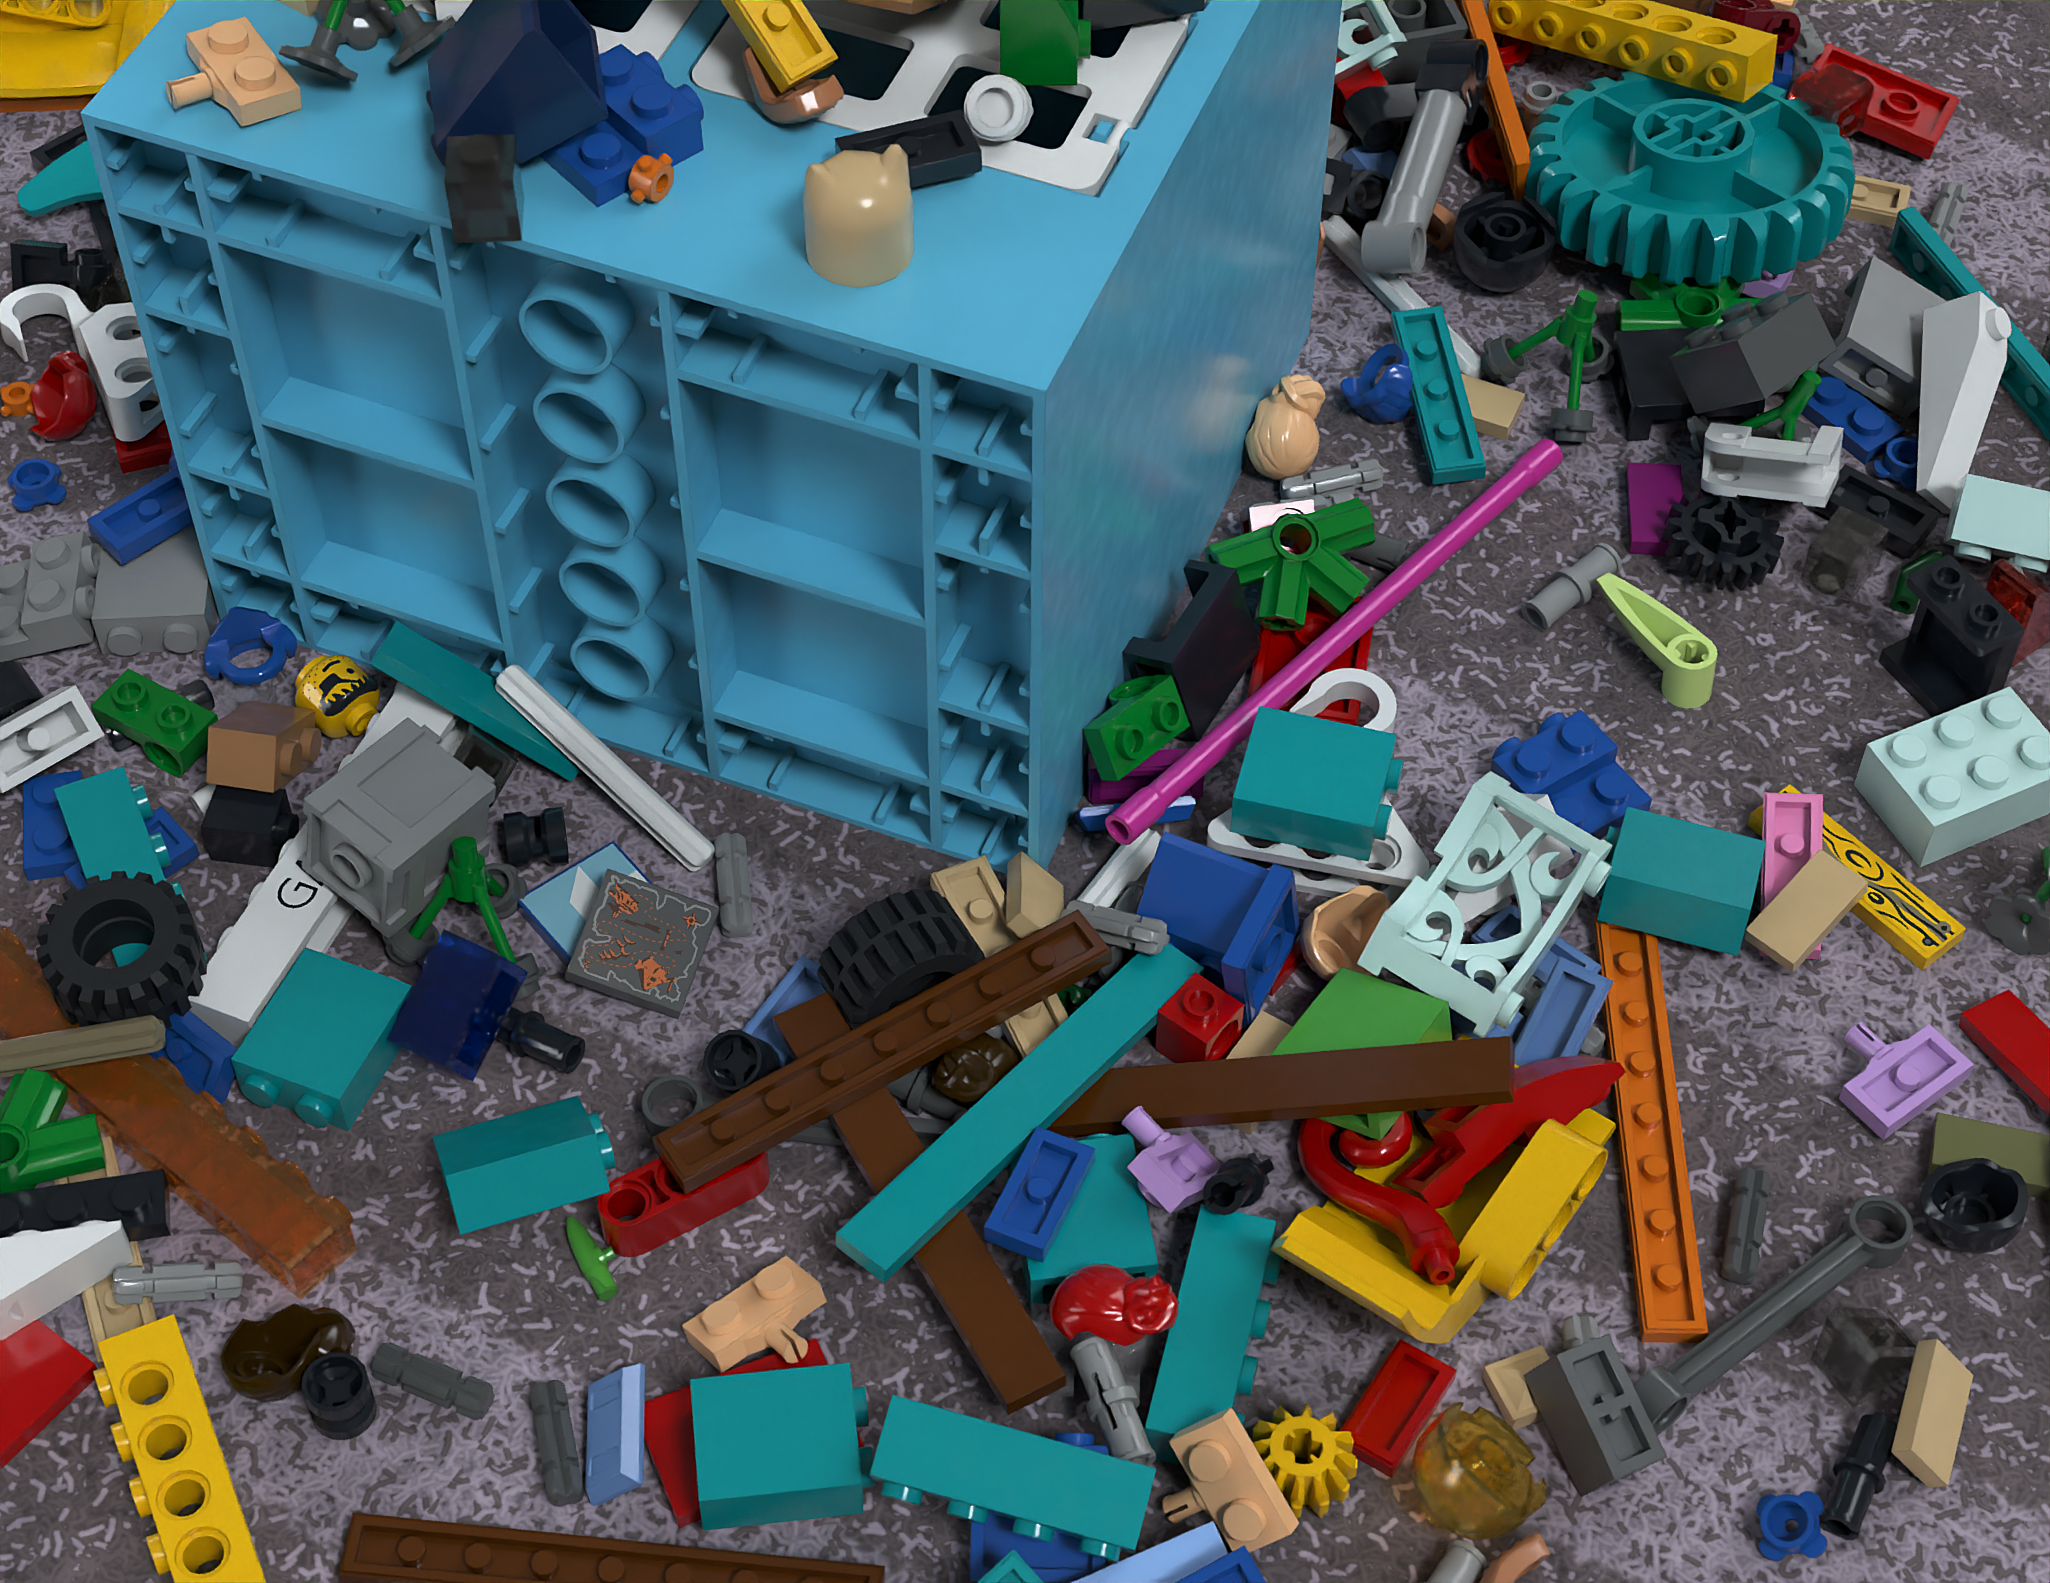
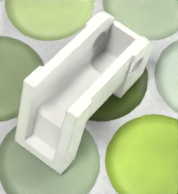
M1711 423L1705 432L1701 488L1706 492L1721 496H1751L1803 502V505L1825 508L1839 478L1844 428L1822 425L1814 442L1807 443L1752 437V427Z

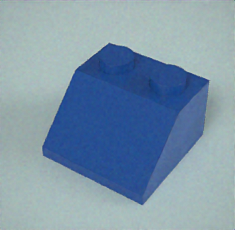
M1165 831L1159 841L1136 914L1140 915L1141 919L1146 916L1164 921L1167 924V934L1170 936L1169 943L1205 968L1203 974L1205 979L1220 989L1225 990L1221 961L1269 870Z

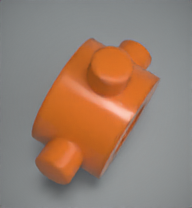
M662 153L658 159L649 155H643L636 161L629 176V188L632 191L630 197L634 202L641 204L645 198L653 202H659L668 194L674 180V170L670 165L673 161L669 155Z
M13 382L3 386L0 389V395L4 404L0 408L1 415L4 417L9 415L20 417L29 413L34 414L29 394L35 384L31 383L29 385L25 382Z

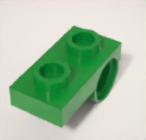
M129 668L91 705L96 721L140 743L147 757L158 768L177 778L182 777L208 750L209 726L218 721L217 714Z
M1172 675L1138 677L1115 687L1108 695L1112 707L1083 728V732L1101 780L1119 781L1188 728L1190 724Z

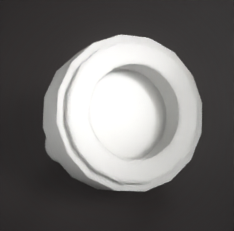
M999 74L985 76L976 81L967 92L964 102L965 119L971 130L981 138L996 142L1009 141L1022 134L1034 113L1031 97L1025 86L1014 78Z

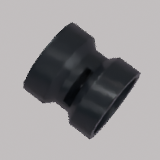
M562 806L545 808L540 815L527 816L521 811L503 814L509 865L514 866L517 870L528 869L533 862L546 861L551 866L569 864L568 843Z
M727 1030L719 1033L709 1042L703 1059L705 1074L711 1083L733 1094L781 1068L778 1053L771 1044L742 1030ZM751 1066H753L752 1071L748 1075H746V1073L750 1070Z
M332 1352L320 1356L308 1366L303 1375L301 1388L314 1427L322 1436L332 1440H348L366 1431L376 1417L377 1404L365 1365L357 1357L348 1353Z

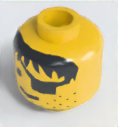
M322 655L314 658L300 671L296 678V707L315 710V726L331 739L343 738L351 733L354 736L365 733L371 718L378 713L376 708L380 700L379 685L353 660L345 655H332L330 657Z

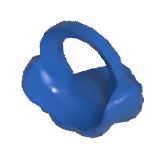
M1386 344L1379 348L1367 361L1360 378H1345L1340 383L1349 406L1355 410L1357 415L1363 416L1367 421H1373L1377 424L1398 423L1408 416L1413 406L1409 395L1413 380L1412 371L1409 367V357L1407 352L1396 344ZM1397 358L1399 364L1394 363L1387 366L1383 376L1374 387L1376 376L1381 367L1387 361Z
M235 606L228 610V614L218 622L213 634L210 635L204 653L205 671L215 680H221V675H223L226 680L235 684L252 685L262 683L273 678L283 669L287 657L292 658L295 656L297 639L287 625H284L278 618L270 616L266 611ZM260 648L273 650L271 657L264 664L257 667L239 668L230 662L237 655L249 650Z

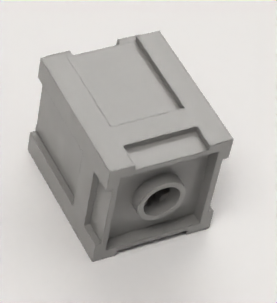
M409 717L306 796L303 806V813L308 816L307 851L302 854V869L318 882H324L371 921V925L388 939L422 912L432 900L440 887L444 875L449 873L448 863L453 857L452 843L456 838L462 836L473 837L477 842L478 854L482 855L484 859L489 856L490 841L486 839L489 835L487 823L489 805L495 801L496 792L495 779L478 766L473 770L468 769L438 745L442 742V738L425 724L420 727Z

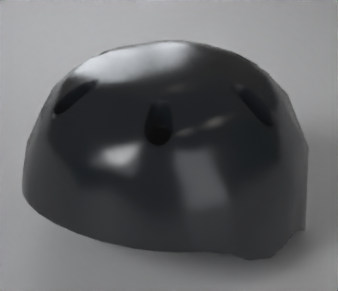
M1971 1158L1949 1163L1935 1170L1922 1187L1920 1206L1928 1228L1939 1240L1952 1249L1966 1253L1981 1254L2004 1247L2020 1232L2026 1215L2029 1196L2026 1183L2017 1171L2001 1167L1987 1158ZM1945 1192H1948L1951 1195L1950 1199H1948ZM1987 1193L1988 1197L1984 1199L1981 1195Z

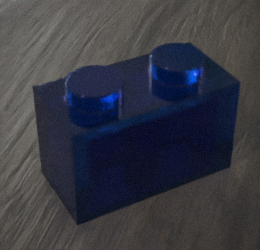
M443 930L436 945L427 953L423 963V971L408 1000L402 1004L396 1018V1023L387 1039L428 1061L473 1081L529 972L500 954L447 930Z

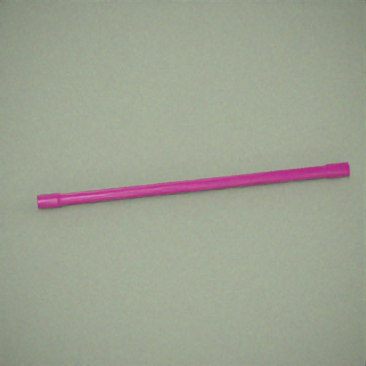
M1541 439L1512 464L1506 474L1147 787L1140 788L1111 813L1105 821L1109 834L1123 845H1130L1164 815L1166 808L1251 734L1259 706L1279 710L1524 492L1534 488L1556 469L1563 461V453L1560 447L1550 439Z

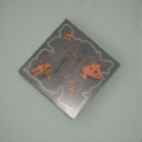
M607 869L567 967L565 980L679 1019L718 918L720 908Z

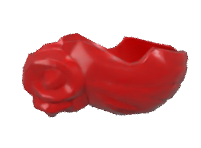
M73 351L57 353L54 357L50 358L47 369L42 373L41 379L36 381L29 394L38 425L31 426L29 430L48 441L67 440L83 432L97 408V391L90 378L89 368L86 361Z
M1092 1264L1073 1272L1058 1285L1050 1301L1049 1316L1053 1326L1068 1340H1072L1080 1332L1088 1331L1102 1339L1121 1346H1127L1142 1340L1145 1335H1155L1166 1329L1173 1328L1178 1316L1179 1301L1172 1292L1171 1285L1164 1282L1159 1274L1134 1279L1128 1272L1119 1267L1109 1264Z

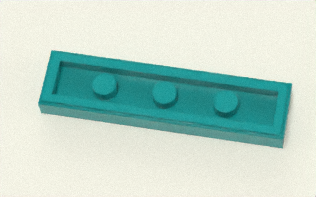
M1436 306L1391 312L1390 326L1395 344L1403 348L1409 357V367L1413 375L1412 388L1409 395L1410 400L1413 402L1412 409L1432 485L1485 478L1486 463L1443 307Z
M396 620L372 660L371 665L571 782L574 780L580 768L496 691L495 685L497 682L495 678Z

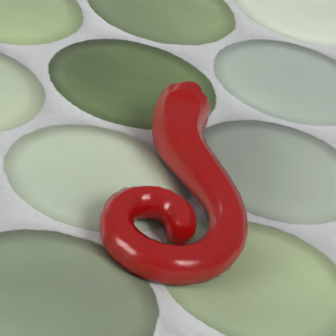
M1403 1111L1381 1141L1365 1140L1359 1133L1346 1130L1340 1135L1338 1147L1344 1158L1353 1166L1362 1168L1389 1166L1400 1160L1410 1149L1413 1136L1411 1120L1407 1112ZM1304 1118L1298 1135L1297 1153L1304 1172L1314 1186L1334 1202L1392 1232L1400 1240L1411 1267L1417 1274L1429 1277L1430 1281L1435 1285H1445L1451 1282L1455 1277L1453 1267L1459 1260L1460 1250L1445 1219L1432 1206L1420 1198L1368 1180L1345 1168L1333 1156L1329 1146L1331 1137L1342 1127L1318 1118Z

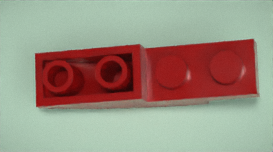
M1589 1055L1558 1057L1514 1069V1102L1442 1108L1423 1123L1435 1144L1398 1175L1391 1184L1396 1190L1420 1198L1435 1210L1446 1207L1461 1196L1464 1191V1185L1480 1170L1491 1167L1501 1161L1507 1155L1510 1144L1526 1148L1539 1128L1551 1118L1566 1126L1584 1109L1601 1103L1609 1095L1610 1086L1622 1077L1626 1071L1620 1062Z

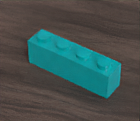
M123 766L54 788L85 879L98 875L100 881L111 879V872L125 871L127 877L132 879L138 872L151 874L154 884L162 879L166 881L162 868L172 864L161 833L157 832L149 835L144 820L154 817L145 789L142 784L131 787ZM179 881L169 883L173 886L175 894H181L185 899ZM131 943L112 949L117 968L137 960L146 952L150 945ZM203 952L204 955H205L207 964H208V959H207L206 953Z
M1201 1204L1177 1298L1179 1301L1178 1316L1173 1328L1169 1330L1145 1425V1433L1151 1448L1155 1451L1156 1460L1182 1466L1169 1443L1178 1431L1230 1407L1235 1412L1239 1394L1251 1397L1259 1358L1249 1356L1248 1353L1252 1338L1265 1339L1272 1302L1261 1300L1265 1283L1277 1285L1283 1257L1270 1250L1274 1244L1276 1220L1236 1211L1232 1214L1220 1215L1211 1211L1208 1205ZM1235 1413L1244 1427L1246 1415Z
M892 1395L870 1471V1477L873 1481L884 1483L881 1495L884 1497L920 1506L923 1495L949 1502L946 1512L948 1515L986 1525L988 1514L990 1513L1015 1520L1012 1530L1015 1534L1052 1543L1054 1532L1081 1539L1079 1552L1118 1562L1121 1551L1131 1554L1135 1552L1157 1469Z

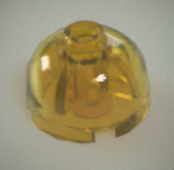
M1455 1402L1425 1429L1416 1443L1411 1463V1474L1421 1510L1431 1523L1458 1536L1473 1541L1503 1538L1519 1528L1545 1504L1547 1493L1545 1479L1543 1477L1535 1484L1527 1466L1536 1458L1529 1446L1510 1425L1483 1407L1479 1406L1470 1414L1461 1410L1465 1402Z

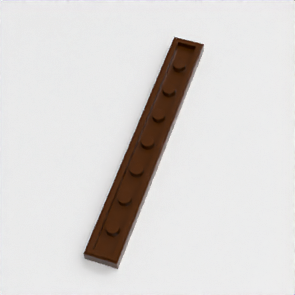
M1077 909L653 1136L655 1150L684 1193L687 1194L951 1051L953 1048L960 1046L1111 964L1112 951Z
M828 992L773 1016L774 1029L794 1061L851 1031ZM886 1086L828 1117L875 1196L926 1150ZM962 1209L912 1257L1007 1415H1010L1065 1387L1066 1375Z
M1511 1036L1113 1068L1100 1077L1046 1130L1064 1137L1130 1132L1121 1123L1131 1111L1140 1105L1161 1129L1512 1103L1514 1102L1515 1047Z
M363 1513L352 1514L338 1571L341 1583H885L886 1576L885 1566Z

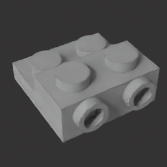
M85 531L33 542L29 560L0 566V662L93 642L94 627L91 617L101 547L97 543H92Z

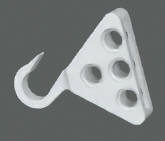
M57 284L27 286L10 293L0 302V330L2 338L7 345L16 350L24 362L28 361L20 325L25 320L41 314H56L68 320L79 354L86 361L117 439L127 442L139 440L165 419L142 335H133L132 330L140 331L133 302L109 304L95 313L89 312L74 290ZM146 400L159 403L154 409L141 412L139 405L141 401Z
M1342 668L1327 672L1317 678L1312 683L1309 692L1289 710L1292 713L1314 717L1334 701L1356 699L1367 704L1376 715L1374 719L1363 726L1364 728L1393 733L1397 703L1392 689L1377 675L1361 669ZM1385 796L1383 804L1392 806ZM1393 807L1386 840L1374 839L1369 862L1230 832L1232 808L1212 820L1208 826L1207 847L1243 860L1242 857L1272 862L1293 870L1296 891L1326 897H1335L1361 886L1357 879L1389 884L1385 890L1380 892L1385 893L1387 899L1393 905L1415 876L1418 875L1422 878L1424 873L1429 871L1430 867L1426 856ZM1299 868L1330 873L1332 875L1325 880L1314 881L1306 878Z

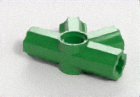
M1648 272L1642 278L1634 277L1631 279L1629 293L1636 300H1619V302H1616L1614 335L1616 331L1704 327L1710 324L1717 326L1723 322L1720 314L1731 306L1746 300H1750L1752 306H1755L1756 303L1764 298H1739L1744 290L1745 283H1738L1731 276L1722 277L1720 286H1700L1696 279L1689 286L1684 280L1681 285L1659 282L1658 274Z
M1359 497L1304 515L1298 513L1288 514L1279 519L1276 524L1209 545L1205 548L1204 553L1207 563L1222 564L1226 567L1236 568L1242 587L1259 582L1254 616L1255 623L1262 625L1264 629L1278 632L1300 631L1305 624L1308 595L1338 618L1370 581L1366 575L1342 555L1370 546L1375 542L1374 520L1368 506L1364 505ZM1285 536L1293 539L1298 544L1301 554L1294 555L1284 550L1279 537Z
M27 1068L25 1072L15 1074L0 1103V1163L11 1160L0 1164V1194L35 1189L38 1183L107 1168L105 1150L96 1113L57 1121L69 1094L66 1085L52 1078L48 1072Z

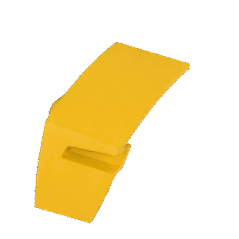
M0 0V97L30 98L97 94L176 0Z
M1463 1033L1458 1040L1473 1038ZM1515 1064L1514 1069L1519 1068L1520 1066ZM1434 1108L1433 1111L1437 1113L1442 1108ZM1591 1108L1584 1109L1566 1126L1552 1118L1548 1119L1539 1128L1526 1148L1510 1144L1507 1155L1497 1164L1480 1170L1464 1185V1191L1456 1201L1446 1207L1436 1209L1450 1227L1460 1250L1459 1260L1453 1267L1455 1277L1445 1285H1435L1430 1281L1429 1277L1413 1271L1400 1240L1392 1232L1346 1209L1331 1199L1322 1208L1313 1205L1299 1213L1285 1233L1274 1242L1270 1250L1423 1343H1449L1492 1292L1509 1302L1522 1292L1599 1179L1608 1158V1151L1603 1146L1615 1131L1616 1123ZM1414 1110L1406 1111L1411 1120L1413 1130L1409 1151L1400 1160L1389 1166L1381 1168L1357 1167L1353 1173L1395 1189L1391 1182L1435 1144V1142L1424 1138L1417 1131L1413 1121Z

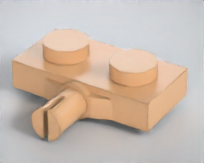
M246 16L235 20L220 21L210 27L186 33L188 55L201 73L173 81H166L165 83L167 96L175 109L210 98L228 108L241 127L302 109L300 87Z
M784 1256L774 1264L762 1269L756 1276L722 1299L710 1304L704 1311L684 1323L682 1327L688 1342L721 1373L748 1355L764 1350L767 1347L776 1350L783 1356L785 1361L796 1363L798 1360L795 1354L803 1359L808 1350V1343L804 1338L796 1334L793 1329L802 1318L826 1303L827 1300L821 1284L788 1256Z
M1232 1407L1178 1431L1169 1441L1191 1482L1190 1487L1163 1498L1164 1512L1168 1513L1173 1510L1167 1517L1172 1523H1178L1182 1519L1205 1510L1215 1520L1232 1551L1245 1545L1249 1553L1291 1535L1299 1525L1296 1516Z

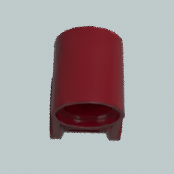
M1713 0L1710 17L1778 35L1776 54L1788 51L1799 37L1801 29L1799 17L1791 11L1775 9L1774 4L1769 0Z

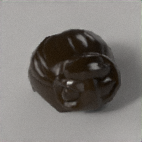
M984 1032L934 1059L931 1068V1088L940 1094H946L950 1098L957 1099L962 1105L972 1108L1020 1063V1059L1006 1042Z
M293 1304L276 1312L264 1321L254 1322L242 1319L224 1344L220 1355L222 1368L229 1384L240 1395L262 1402L283 1401L302 1389L301 1385L305 1371L320 1356L332 1352H345L351 1355L353 1352L352 1344L355 1341V1329L351 1321L335 1309L321 1307L310 1310L304 1306Z

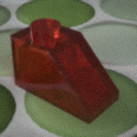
M1833 62L1820 71L1817 68H1812L1802 74L1792 85L1790 99L1801 98L1811 107L1812 116L1821 115L1829 123H1836L1839 126V136L1845 139L1863 127L1874 85L1869 79Z
M2001 558L1994 563L1985 589L2025 628L2011 666L2012 668L2050 641V586L2044 584L2027 569Z

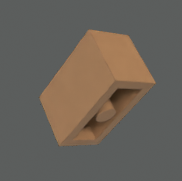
M248 701L210 725L208 729L206 783L272 793L280 789L309 768L312 762L314 763L319 756L322 737L320 729L315 728V710Z

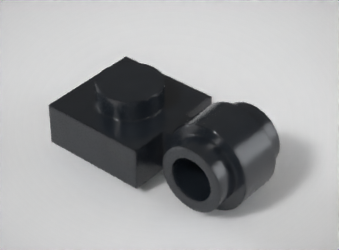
M17 239L10 243L13 292L37 284H57L68 288L69 284L76 285L77 294L99 296L107 294L108 285L113 283L112 261L106 259L105 250L95 248L79 249L74 252L75 259L68 261L67 243Z

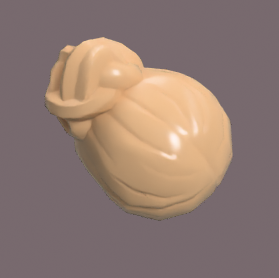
M1296 374L1281 377L1279 383L1274 387L1271 396L1258 402L1255 421L1246 434L1245 443L1250 461L1256 471L1272 480L1280 482L1285 477L1305 473L1317 456L1320 437L1314 419L1317 417L1325 400V392L1321 384L1313 381L1311 376Z
M1361 885L1344 894L1330 898L1316 907L1304 920L1299 937L1303 958L1312 971L1316 972L1320 978L1329 983L1341 967L1368 976H1375L1358 965L1357 962L1383 913L1392 906L1385 893L1377 891L1371 886Z

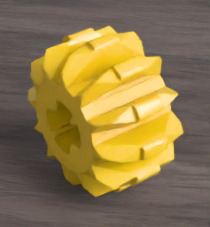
M1308 1402L1300 1408L1299 1416L1292 1417L1280 1405L1274 1411L1272 1423L1259 1420L1253 1428L1252 1440L1254 1442L1252 1443L1287 1503L1290 1504V1508L1296 1518L1301 1517L1303 1505H1309L1322 1519L1324 1514L1328 1512L1329 1500L1343 1504V1501L1348 1497L1350 1489L1348 1481L1356 1477L1358 1460L1355 1455L1351 1454L1354 1443L1351 1431H1335L1337 1419L1333 1412L1319 1420L1312 1418V1410ZM1295 1458L1307 1459V1463H1295Z

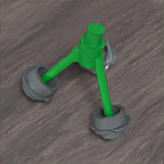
M1588 290L1578 291L1574 304L1567 306L1563 316L1556 317L1545 328L1520 343L1509 334H1504L1494 340L1491 337L1487 338L1483 344L1485 352L1480 356L1482 367L1492 380L1498 381L1501 379L1506 384H1513L1516 382L1515 378L1518 374L1525 371L1528 367L1526 352L1553 336L1561 344L1567 346V354L1563 358L1564 368L1570 374L1567 409L1551 408L1550 424H1545L1546 429L1555 430V441L1586 443V433L1597 432L1598 427H1592L1594 411L1579 410L1581 381L1593 382L1599 377L1609 374L1615 364V358L1613 359L1611 355L1612 346L1603 336L1591 333L1596 321V315L1593 311L1597 304L1598 296Z
M462 836L456 838L452 843L453 857L448 863L449 873L444 875L438 891L421 915L418 914L389 939L382 934L383 940L386 943V951L395 962L406 967H413L417 963L420 965L431 964L436 957L433 951L440 942V934L432 924L433 920L451 897L461 902H471L475 911L483 916L502 961L501 964L487 972L493 984V987L490 989L491 994L494 996L504 994L507 1003L528 997L541 989L537 980L546 973L545 967L538 968L532 953L514 956L499 921L512 916L517 911V900L524 899L527 894L526 881L523 877L518 876V870L512 865L505 863L485 865V859L482 855L478 854L477 842L473 837Z

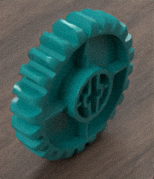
M1625 71L1620 72L1619 81L1617 82L1608 77H1601L1587 81L1585 90L1576 88L1566 91L1558 97L1556 104L1545 108L1537 119L1536 127L1532 129L1527 140L1531 151V164L1527 173L1525 196L1534 199L1549 211L1556 222L1557 243L1574 252L1586 249L1585 260L1595 265L1606 267L1615 262L1622 265L1621 274L1642 278L1648 272L1659 275V282L1681 285L1684 277L1695 278L1700 286H1720L1722 277L1731 276L1738 283L1760 281L1762 269L1773 275L1784 274L1795 270L1797 260L1804 262L1821 255L1825 244L1834 241L1843 228L1844 219L1850 210L1855 182V169L1852 163V149L1849 142L1839 136V126L1824 115H1816L1817 107L1798 97L1786 100L1787 90L1768 84L1746 102L1742 103L1637 72Z

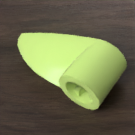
M1610 572L1597 578L1600 590L1620 623L1643 652L1663 671L1661 688L1662 694L1667 701L1674 706L1684 709L1697 708L1704 705L1712 694L1718 655L1716 646L1712 641L1672 610Z

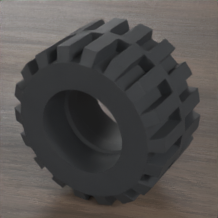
M125 871L111 872V879L100 881L98 875L85 879L88 886L79 891L72 886L62 894L65 902L62 905L52 904L45 915L49 924L39 926L37 939L41 946L36 948L37 959L42 973L63 1016L72 1025L79 1023L80 1027L153 1015L157 1019L163 1020L166 1028L172 1025L169 1019L170 1015L176 1013L183 1017L192 1008L188 997H199L204 986L201 975L207 974V961L203 953L205 950L193 916L181 894L176 895L173 886L163 879L154 884L151 874L138 872L132 879L127 877ZM131 943L150 945L141 957L130 964L118 968L95 967L106 953L118 946Z
M911 889L904 894L897 892L888 895L879 902L875 901L845 922V926L829 940L830 946L822 952L819 959L821 966L817 971L824 990L829 993L850 1029L853 1030L986 958L945 896L941 897L939 892L934 890L924 892L922 889Z

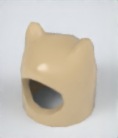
M898 144L890 145L883 154L869 151L844 150L819 164L813 163L809 165L805 173V190L802 199L805 247L810 266L819 276L834 284L855 288L877 286L896 278L909 266L914 254L913 199L910 188L908 157L904 150Z

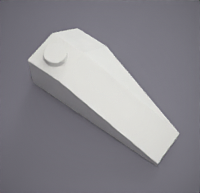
M1981 291L1924 309L1916 492L1943 514L1951 513L1958 481L1969 472L2007 361V338L2011 335L2010 319L2003 308L1994 304Z

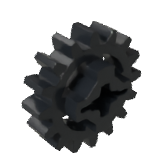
M1701 488L1697 498L1686 492L1683 494L1679 504L1673 503L1661 536L1662 540L1669 542L1665 551L1668 557L1681 558L1677 567L1680 572L1692 569L1697 572L1695 582L1699 584L1710 578L1715 581L1717 590H1723L1726 582H1733L1735 587L1742 591L1745 590L1749 580L1760 585L1763 583L1767 573H1773L1784 543V537L1776 534L1780 523L1778 520L1764 519L1768 510L1765 505L1755 508L1748 505L1750 496H1740L1739 499L1721 495L1713 496V494Z

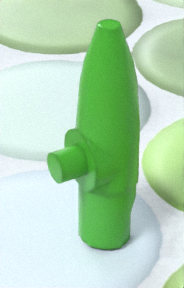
M574 1216L568 1217L566 1219L568 1240L584 1277L591 1283L600 1301L613 1298L618 1292V1287L607 1265V1261L616 1258L612 1247L601 1250L588 1230Z

